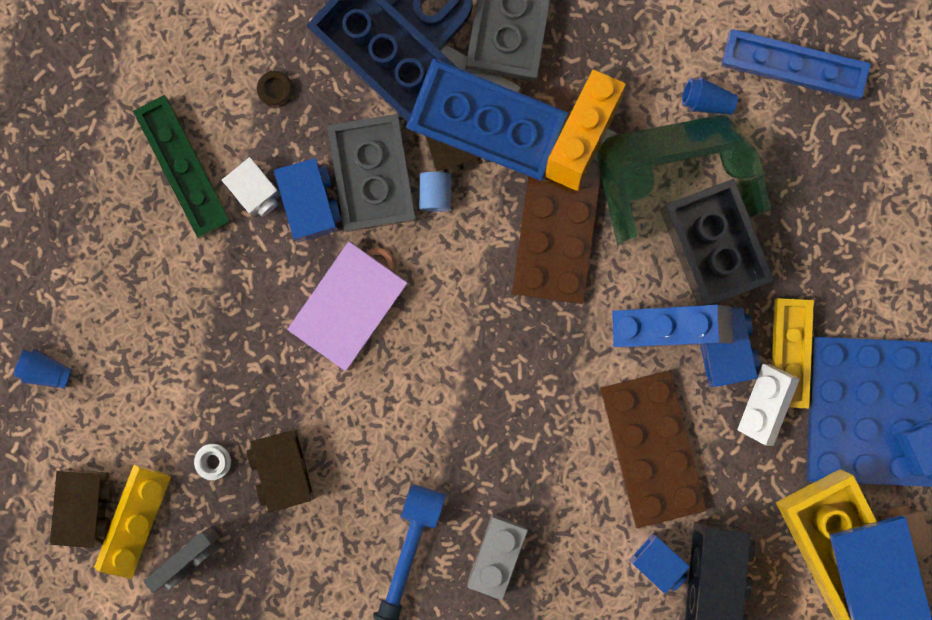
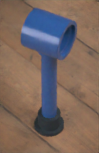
M411 483L400 517L408 520L410 525L386 600L382 599L378 612L373 614L374 619L400 620L399 616L403 607L400 605V601L424 527L436 528L446 494Z

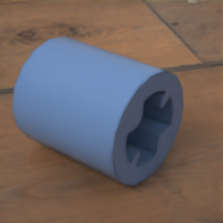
M445 172L420 173L419 210L433 212L451 211L452 174Z

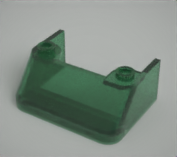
M716 115L614 135L607 138L600 145L597 159L617 246L624 245L637 238L630 201L642 199L652 191L654 186L652 166L720 153L724 170L728 175L738 180L741 197L749 217L754 218L771 210L759 154L730 118Z

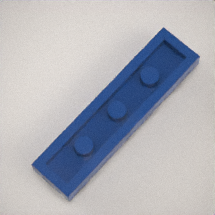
M731 29L728 34L721 66L859 101L863 97L870 63Z

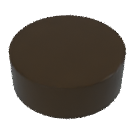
M269 71L260 77L257 83V94L265 105L279 108L291 100L293 85L289 77L283 72Z

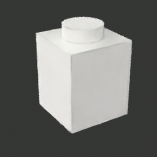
M250 157L222 179L228 189L253 217L258 214L263 217L279 204L276 199L281 194Z

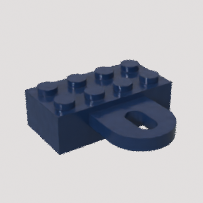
M329 0L306 26L331 52L408 123L432 58L458 68L441 50L469 20L473 0H449L433 16L422 12V5L425 0Z

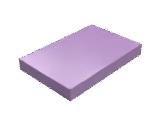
M348 241L287 330L344 371H347L408 285V282Z

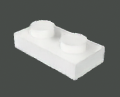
M763 364L737 430L764 445L774 446L800 379L771 364Z

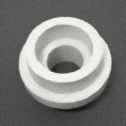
M219 444L205 445L199 449L195 456V469L204 479H220L228 473L231 467L230 454L226 448ZM210 455H215L219 458L220 463L216 469L210 468L207 464V459Z

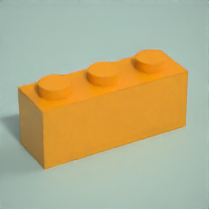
M594 69L592 70L548 158L546 178L576 191L579 190L621 104L626 83Z

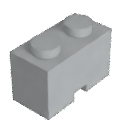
M494 514L491 515L467 581V588L503 600L527 533L526 526Z

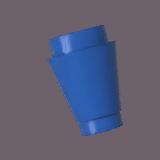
M702 77L698 79L690 78L685 85L682 95V106L689 107L690 112L732 115L738 102L737 94H733Z
M24 349L17 362L14 377L22 379L21 383L66 389L72 369L36 349H33L32 352Z

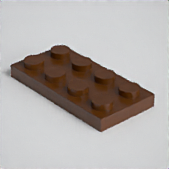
M592 161L578 191L546 178L545 174L542 181L528 176L512 295L583 304L602 164Z
M671 370L601 387L600 392L635 528L638 529L707 511Z

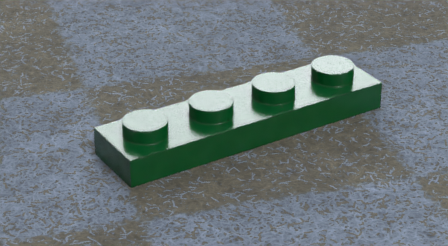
M163 95L134 110L133 113L197 238L201 239L230 224L231 221L168 98Z

